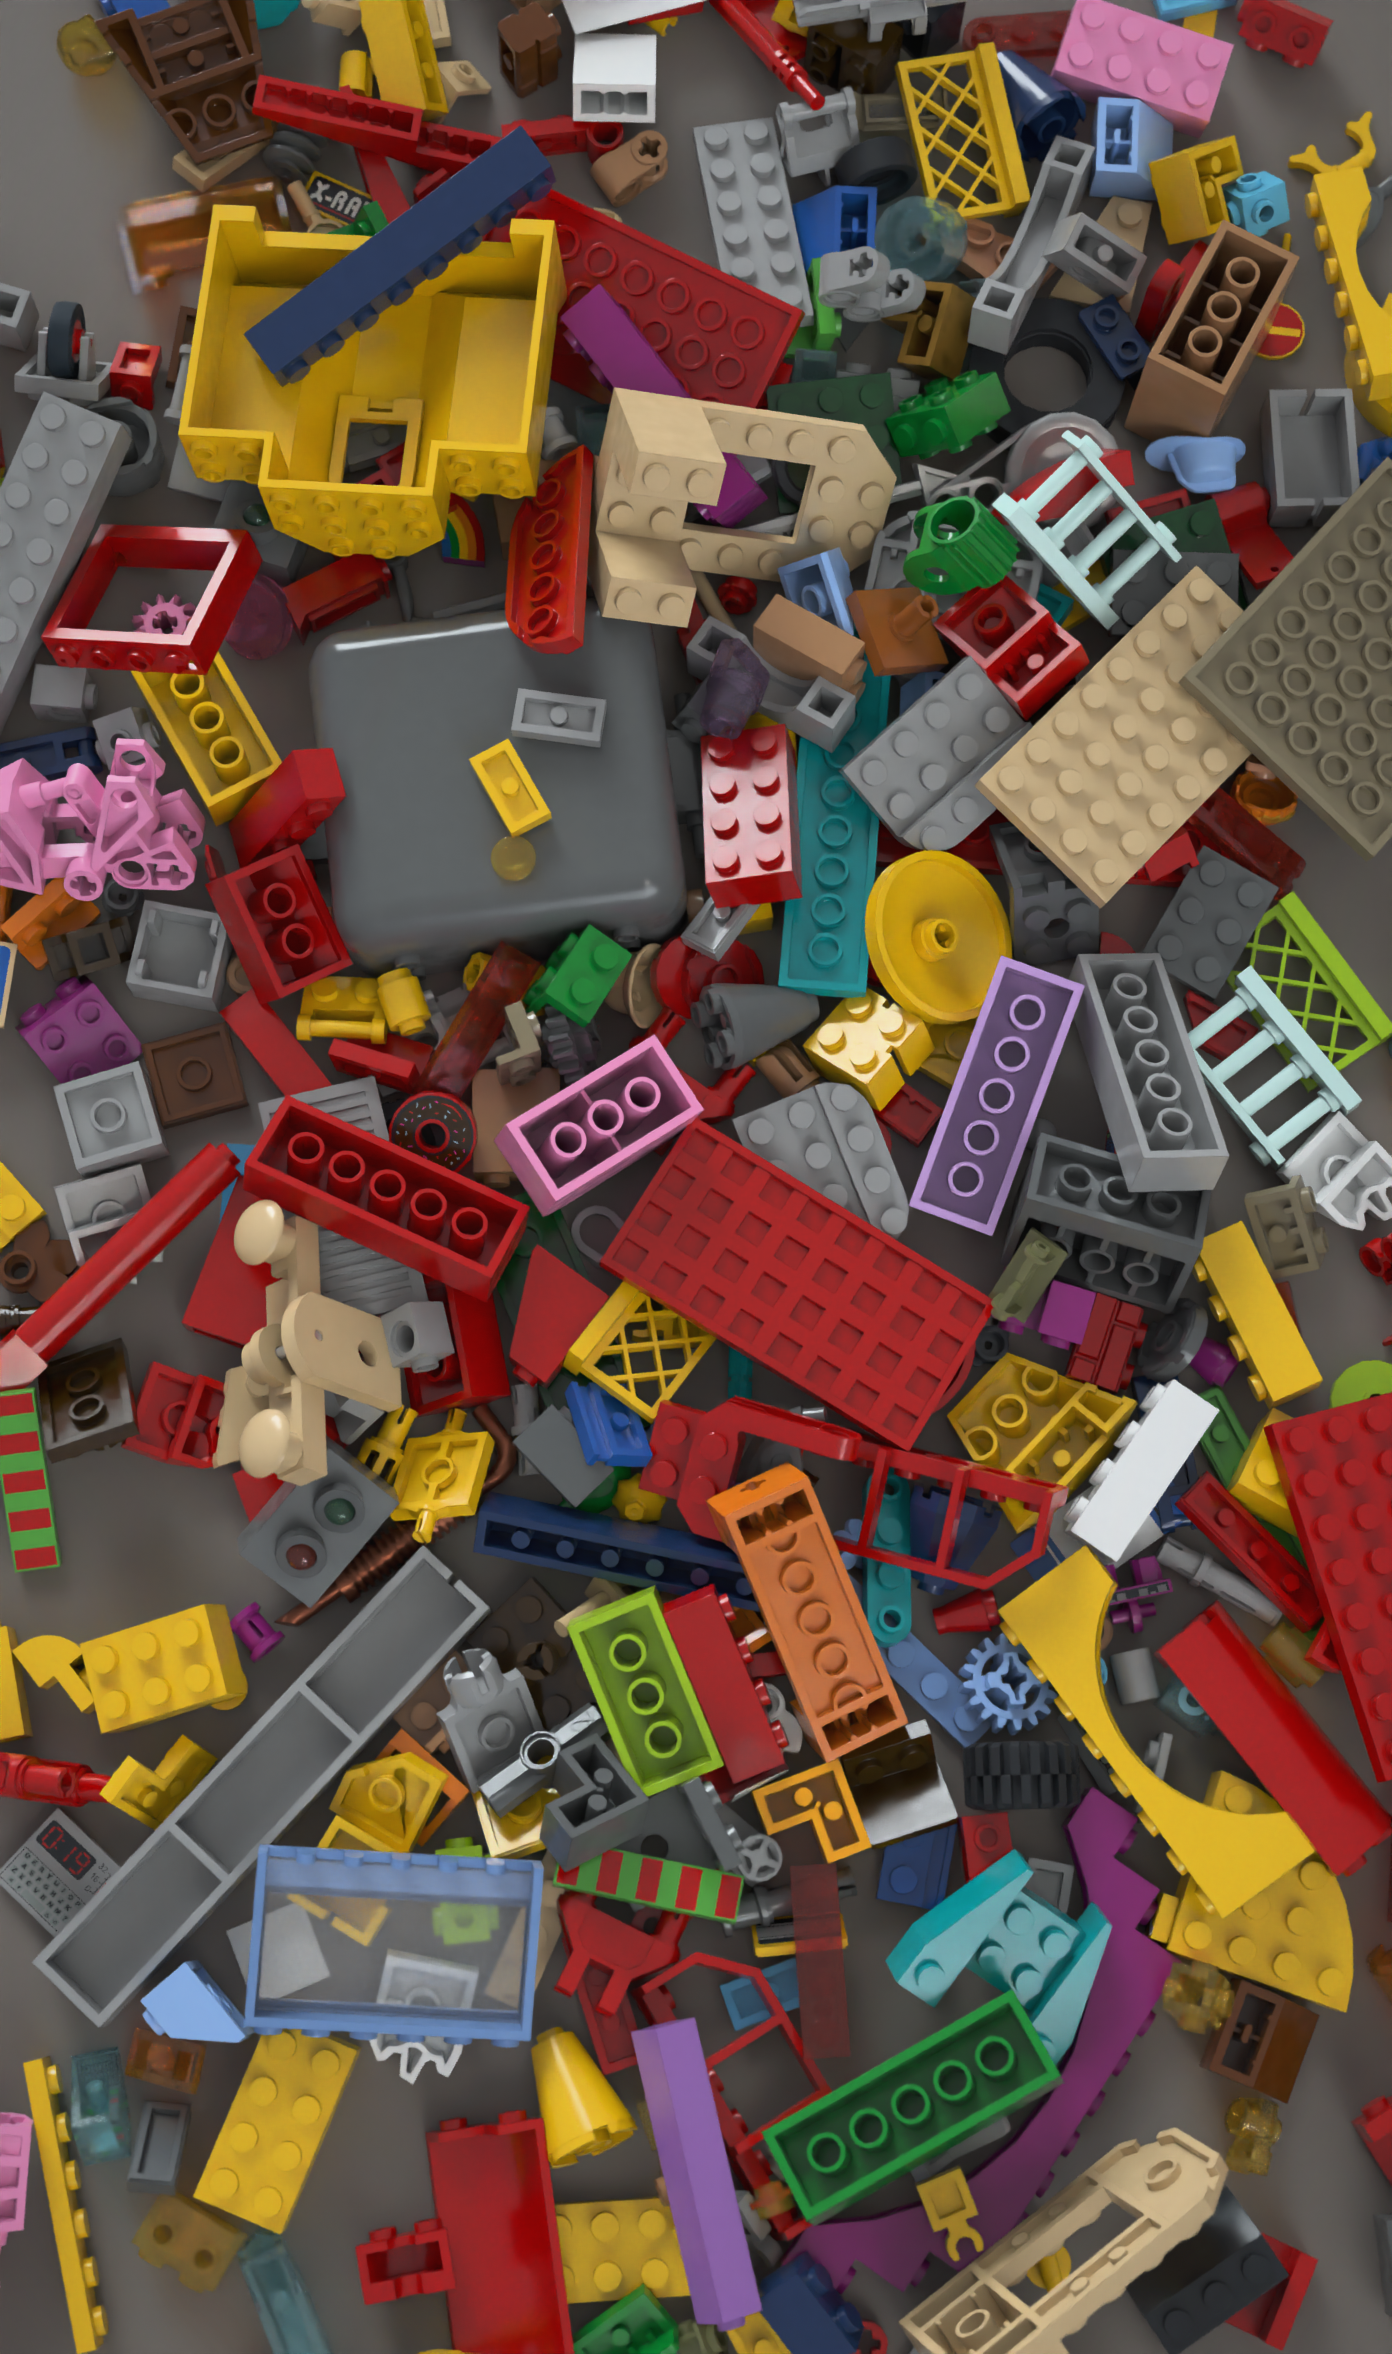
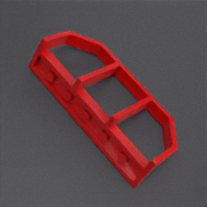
M859 1433L862 1436L857 1459L851 1463L874 1470L859 1541L832 1534L838 1550L984 1590L996 1585L1045 1555L1054 1510L1066 1504L1069 1487L913 1446L907 1452L892 1447L877 1437ZM889 1466L895 1468L894 1474L899 1477L920 1480L921 1475L936 1478L937 1486L951 1490L936 1562L873 1546ZM967 1487L980 1490L979 1496L990 1501L1004 1503L1007 1497L1024 1501V1509L1039 1513L1032 1550L988 1577L950 1567Z
M694 1952L629 1992L649 2027L677 2020L672 2012L676 2008L675 2001L664 1983L692 1965L750 1979L771 2017L707 2057L705 2064L728 2163L743 2189L749 2191L762 2207L761 2212L772 2228L769 2232L771 2237L775 2241H789L812 2224L807 2222L804 2216L794 2222L793 2219L798 2214L792 2201L785 2192L782 2191L778 2194L769 2179L773 2171L769 2168L768 2160L759 2149L753 2151L751 2147L764 2139L761 2132L826 2096L832 2090L760 1968ZM777 2026L815 2091L745 2137L744 2135L749 2132L748 2127L736 2108L733 2107L729 2110L720 2094L724 2091V2086L712 2067Z

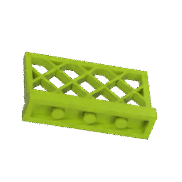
M1294 891L1283 897L1276 906L1264 913L1253 932L1255 933L1253 943L1248 942L1244 948L1252 950L1249 966L1251 965L1254 969L1257 951L1282 955L1279 977L1258 975L1266 983L1277 984L1275 995L1279 1000L1282 985L1308 989L1304 1012L1287 1010L1293 1017L1303 1019L1301 1027L1305 1032L1308 1020L1333 1024L1330 1046H1317L1323 1053H1328V1059L1331 1063L1333 1054L1344 1056L1333 1064L1339 1072L1374 1047L1381 1045L1392 1037L1391 1021ZM1273 919H1276L1286 932L1283 948L1258 944L1260 929ZM1290 939L1298 950L1288 949ZM1287 956L1305 958L1311 966L1309 982L1284 978ZM1232 970L1226 979V983L1233 992L1238 989L1234 983L1241 971ZM1315 974L1318 975L1324 985L1314 983ZM1313 990L1329 992L1337 1001L1334 1017L1309 1013ZM1341 1007L1350 1019L1340 1018ZM1254 1009L1249 1014L1260 1029L1263 1030L1262 1025L1266 1021ZM1338 1025L1356 1027L1366 1042L1354 1050L1335 1048ZM1283 1042L1279 1045L1272 1044L1285 1063L1289 1065L1291 1063L1289 1059L1293 1056ZM1310 1077L1298 1079L1307 1093L1318 1087V1084L1314 1079H1310Z

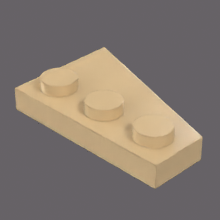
M1112 196L1096 222L1143 253L1153 204ZM1065 272L1049 298L1073 302L1084 308L1104 299ZM1136 281L1129 294L1116 297V300L1128 315L1131 310Z

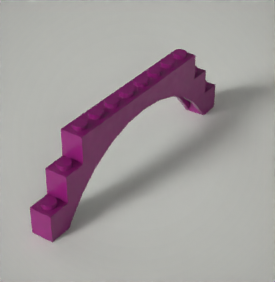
M1087 1787L1081 1794V1803L1072 1808L1061 1825L1080 1883L1083 1912L1091 1901L1094 1902L1112 1924V1929L1073 2042L1065 2052L1057 2068L1064 2083L1044 2094L1012 2137L974 2170L964 2176L978 2211V2215L966 2219V2222L980 2234L983 2241V2250L977 2252L971 2238L961 2237L956 2243V2250L959 2253L960 2260L955 2262L948 2254L945 2246V2238L948 2233L947 2227L934 2232L921 2200L872 2215L826 2219L816 2226L811 2225L794 2237L780 2259L782 2266L807 2251L816 2264L819 2263L827 2269L832 2278L834 2288L839 2294H843L856 2274L857 2270L851 2265L857 2259L897 2289L904 2292L908 2284L916 2287L924 2277L930 2265V2262L925 2259L929 2252L956 2271L961 2272L1029 2217L1025 2209L1034 2195L1041 2198L1051 2185L1055 2174L1050 2169L1060 2154L1066 2158L1078 2142L1080 2133L1076 2131V2128L1085 2114L1092 2117L1101 2106L1106 2096V2093L1101 2090L1111 2074L1117 2077L1128 2063L1131 2053L1126 2049L1136 2034L1139 2037H1143L1152 2025L1156 2013L1151 2010L1160 1995L1167 1998L1181 1977V1974L1176 1970L1182 1961L1135 1929L1139 1923L1145 1926L1155 1914L1158 1902L1154 1899L1160 1889L1114 1858L1117 1852L1124 1855L1134 1842L1138 1834L1133 1829L1138 1820L1136 1816L1094 1787Z

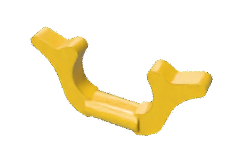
M1367 111L1359 121L1348 122L1346 125L1345 134L1356 140L1361 148L1357 155L1338 166H1330L1320 160L1316 147L1309 145L1305 153L1290 156L1287 164L1288 168L1306 170L1313 175L1361 166L1362 169L1369 168L1373 163L1376 153V147L1369 131V124L1373 116L1372 112Z

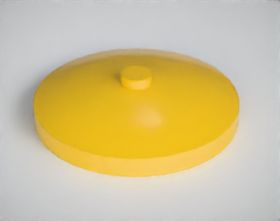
M936 850L916 852L895 861L880 874L874 883L866 905L865 937L872 965L886 991L907 1012L929 1023L950 1025L979 1016L1001 955L1012 959V939L1007 916L1001 901L990 883L975 867L962 858L951 853Z

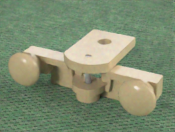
M260 1200L250 1205L238 1220L234 1233L235 1251L241 1261L248 1265H258L264 1261L270 1263L272 1277L283 1279L266 1287L267 1326L259 1329L252 1335L250 1342L243 1347L241 1354L242 1365L249 1378L257 1384L269 1385V1409L257 1413L245 1426L239 1442V1458L244 1470L253 1477L263 1478L275 1473L277 1474V1479L303 1486L327 1476L324 1389L391 1412L402 1407L400 1368H392L380 1317L321 1295L318 1225L296 1215L284 1221L282 1209L275 1201ZM358 1349L361 1351L365 1363L361 1360Z

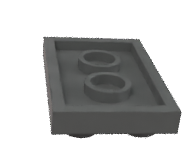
M1113 549L1110 552V574L1135 550ZM1158 551L1112 596L1114 601L1109 606L1119 616V619L1108 629V637H1124L1196 565L1238 605L1239 554L1179 552L1182 558L1175 563L1164 553Z
M1203 845L1197 855L1199 865L1194 868L1190 867L1141 953H1160L1169 977L1214 1001L1279 887Z

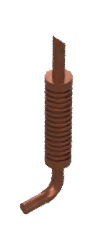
M486 1403L478 1406L472 1412V1415L482 1429L488 1431L493 1438L497 1451V1460L486 1473L480 1498L500 1483H503L512 1474L517 1461L516 1448L512 1445V1437L507 1433ZM477 1506L475 1515H476L477 1513H479V1510H480V1509L478 1508V1506ZM465 1516L438 1519L435 1522L430 1543L434 1545L436 1543L434 1538L436 1537L439 1540L444 1538L441 1534L444 1531L447 1535L451 1533L449 1530L451 1526L454 1529L458 1528L456 1524L458 1521L461 1524L465 1523ZM418 1519L404 1520L403 1523L396 1521V1528L393 1529L392 1526H389L387 1528L389 1532L385 1534L382 1531L380 1533L382 1537L379 1540L376 1536L372 1538L374 1543L370 1544L368 1541L365 1544L367 1548L364 1550L361 1548L359 1554L351 1560L312 1608L301 1602L274 1621V1623L299 1627L342 1595L352 1603L362 1596L360 1594L362 1589L366 1593L369 1591L368 1585L371 1584L374 1587L376 1586L375 1580L378 1579L380 1582L384 1580L382 1575L386 1574L389 1577L391 1575L389 1570L393 1568L396 1572L399 1569L397 1567L399 1563L404 1566L406 1564L404 1560L406 1558L410 1559L412 1554L416 1553L422 1545L428 1549L426 1541L425 1543H420L412 1537Z

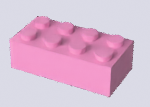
M1076 0L1051 76L1076 92L1081 99L1097 104L1098 97L1140 99L1171 122L1174 131L1199 139L1210 121L1234 45L1103 0Z

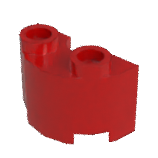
M441 2217L417 2221L413 2223L415 2231L400 2234L397 2233L396 2226L371 2230L368 2232L370 2241L355 2246L365 2305L397 2300L414 2294L445 2291L457 2287L447 2227H443Z

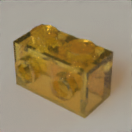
M176 2190L175 2195L159 2194L131 2242L140 2247L137 2254L143 2260L158 2268H162L164 2264L169 2265L181 2273L178 2280L182 2284L202 2294L205 2288L213 2293L219 2287L249 2235ZM163 2224L170 2226L172 2237L164 2233ZM203 2249L209 2250L212 2253L213 2261L205 2259Z

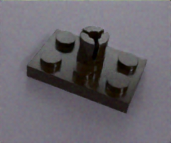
M122 1338L47 1362L48 1367L37 1376L45 1450L52 1464L68 1458L78 1457L91 1450L103 1451L106 1445L112 1448L117 1443L140 1434L128 1352Z
M531 1577L474 1630L466 1640L473 1648L486 1649L496 1658L502 1674L516 1668L524 1676L541 1723L548 1732L588 1702L594 1707L598 1703L570 1634L566 1637H561L554 1628V1623L565 1616L567 1612L535 1577Z

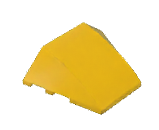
M1007 1352L947 1415V1418L974 1463L1069 1487L1068 1499L1112 1451L1113 1444L1127 1424L1137 1406V1401L1125 1396L1120 1398L1099 1390L1096 1385L1088 1382L1083 1384L1059 1375L1056 1370ZM1007 1497L1006 1502H998L1017 1534L1037 1524L1039 1513L1024 1509V1501Z

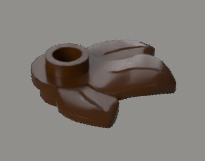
M44 1220L31 1223L15 1236L13 1251L5 1255L0 1261V1283L6 1290L12 1293L23 1294L28 1292L37 1301L44 1303L69 1279L67 1276L71 1275L78 1267L70 1241L61 1239L50 1240V1231ZM26 1267L29 1269L26 1277L22 1279L14 1278V1273L18 1268Z

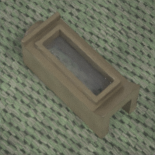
M943 87L942 91H934L929 98L948 112L954 106V103L948 104L947 90ZM853 91L856 102L855 115L858 122L860 143L880 136H897L905 139L909 147H913L901 93L861 95ZM924 91L921 93L926 96L928 91ZM915 101L916 109H917L920 104ZM923 107L918 115L920 126L935 135L943 120L925 107ZM947 124L939 137L945 143L947 142L949 129H955ZM924 140L925 147H928L929 143Z

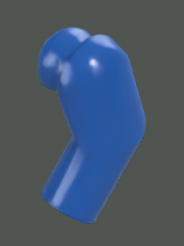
M1380 437L1363 443L1358 447L1360 485L1368 478L1372 469L1377 468L1387 457L1392 460V437Z

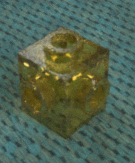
M1192 1961L1191 1965L1173 1962L1170 1976L1167 1977L1163 1987V2009L1178 2021L1177 2027L1183 2030L1205 2034L1207 2027L1221 2031L1224 2018L1228 2019L1231 2016L1234 2007V1991L1230 1990L1232 1984L1219 1973V1967L1201 1961ZM1203 1996L1201 2007H1199L1197 2002Z

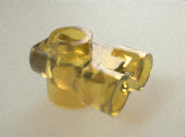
M1238 2097L1230 2103L1224 2119L1226 2131L1235 2135L1233 2145L1229 2146L1225 2161L1229 2170L1246 2175L1254 2173L1268 2176L1273 2156L1270 2153L1271 2145L1278 2141L1282 2132V2123L1277 2118L1278 2104L1263 2098L1246 2099L1243 2097Z

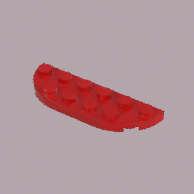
M584 444L566 454L544 473L542 477L546 481L537 488L536 497L533 496L532 501L527 497L524 499L516 514L511 530L505 597L506 620L511 631L527 647L539 653L570 654L577 648L582 647L584 643L594 458L592 452Z

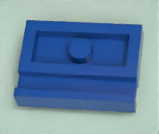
M571 1382L564 1394L587 1465H594L596 1461H604L605 1466L646 1467L653 1455L640 1416L596 1383L589 1382L587 1387L578 1386L577 1382ZM620 1384L625 1389H627L626 1384Z
M957 1824L884 1847L875 1898L931 1910L944 1901Z

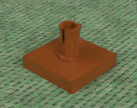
M919 588L855 590L845 599L859 637L865 642V652L874 676L936 672L948 664L936 629L932 625V619L939 613L938 605L931 596H923Z

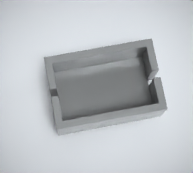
M1352 388L1315 389L1304 411V416L1298 415L1307 398V389L1268 391L1259 412L1264 487L1270 495V508L1267 512V523L1270 527H1305L1308 519H1312L1313 527H1322L1360 486Z

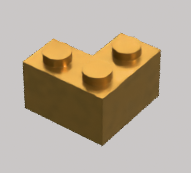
M924 281L926 285L925 298L915 310L884 317L880 321L904 334L897 363L926 379H937L946 376L948 381H953L960 375L968 347L971 311L976 298L954 284ZM898 290V295L902 297V292Z

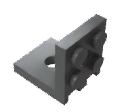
M1004 822L989 825V839L1010 891L1012 959L1033 966L1077 958L1078 954H1099V907L1042 852H1036L1035 850L1039 849L1014 824ZM1053 919H1064L1063 922L1056 927H1047L1050 921Z
M694 1777L649 1797L642 1833L614 1847V1849L642 1854L641 1844L643 1840L649 1835L658 1834L664 1838L667 1844V1852L662 1859L713 1870L719 1869L724 1872L742 1864L738 1852L744 1850V1846L733 1825L723 1824L716 1811L723 1807L713 1784L711 1781L702 1782L700 1777ZM629 1903L633 1912H636L645 1907L643 1905Z

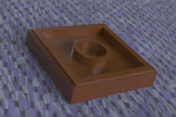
M225 1021L141 1044L164 1129L249 1106L228 1026Z

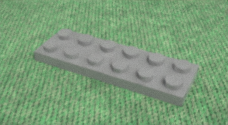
M773 117L693 127V141L718 269L803 310L805 315L799 327L813 326L814 313Z

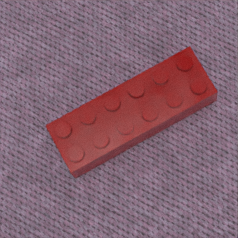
M288 1095L283 1099L244 1164V1191L263 1200L275 1201L281 1208L486 1303L525 1233L530 1206Z

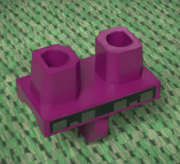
M1155 1555L1129 1560L1134 1584L1119 1587L1118 1585L1109 1604L1123 1603V1609L1109 1612L1112 1625L1127 1622L1132 1634L1143 1631L1142 1618L1156 1616V1608L1153 1602L1139 1605L1137 1599L1173 1592L1171 1579L1163 1578ZM1114 1564L1104 1565L1118 1584Z

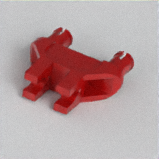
M664 1006L643 1037L638 1035L636 1038L633 1037L631 1039L629 1050L654 1034L663 1048L666 1049L686 1022L678 1014H675L673 1017V1011ZM746 1064L744 1068L741 1065L737 1068L725 1070L713 1087L707 1086L706 1088L676 1066L704 1109L696 1118L708 1125L722 1122L732 1117L736 1107L733 1102L751 1078L756 1075V1072L749 1065ZM680 1133L653 1152L663 1157Z
M0 1752V1797L72 1807H82L90 1801L109 1803L99 1793L111 1779V1776L96 1774L86 1764Z
M572 1890L564 1891L563 1894H559L556 1900V1907L569 1957L553 1990L570 1999L588 1965L610 1976L594 2011L611 2019L615 2015L630 1983L648 1977L679 1962L681 1949L678 1947V1944L691 1916L679 1913L675 1920L674 1915L676 1912L663 1910L653 1933L645 1934L598 1910L594 1904L598 1896Z

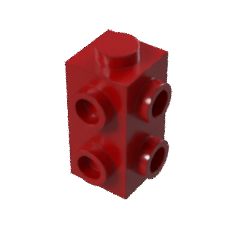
M1244 0L1236 21L1243 23L1238 35L1246 38L1245 44L1260 52H1267L1268 48L1283 54L1281 59L1284 62L1298 68H1304L1305 64L1313 66L1333 23V20L1286 0Z

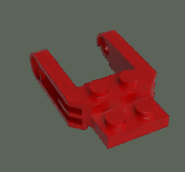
M734 1396L708 1412L664 1399L659 1403L649 1443L653 1457L647 1466L643 1467L638 1488L678 1500L677 1506L692 1533L723 1542L705 1500L734 1487L747 1438L745 1432L844 1461H855L857 1459L862 1436L855 1431L740 1396Z

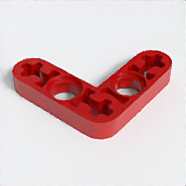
M1198 240L1179 265L1167 258L1150 281L1135 324V328L1140 336L1148 342L1152 343L1163 330L1209 245L1202 240Z

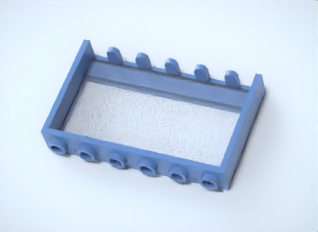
M259 1844L244 2026L254 2027L253 2031L262 2035L281 2034L282 2028L302 2029V2035L315 2038L330 2036V2031L349 2032L350 2038L358 2040H373L377 2038L378 2033L397 2034V2040L413 2043L423 2042L425 2036L444 2037V2042L454 2045L471 2044L472 2038L491 2039V2044L498 2047L519 2046V2041H531L544 1874L542 1862L538 1860Z

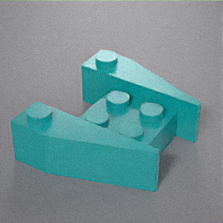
M1013 1849L915 1921L885 1961L899 1985L932 2007L937 2005L964 1967L1003 1993L1013 1989L1056 2066L1073 2042L1112 1929V1924L1098 1905L1092 1901L1080 1918L1075 1921L1026 1888L1024 1885L1034 1872L1021 1853Z

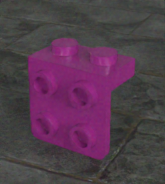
M85 975L79 979L75 976L64 981L55 990L57 996L44 1006L38 1003L30 1007L21 1015L20 1020L22 1023L15 1027L60 1084L127 1065L142 1053L139 1040L96 985Z

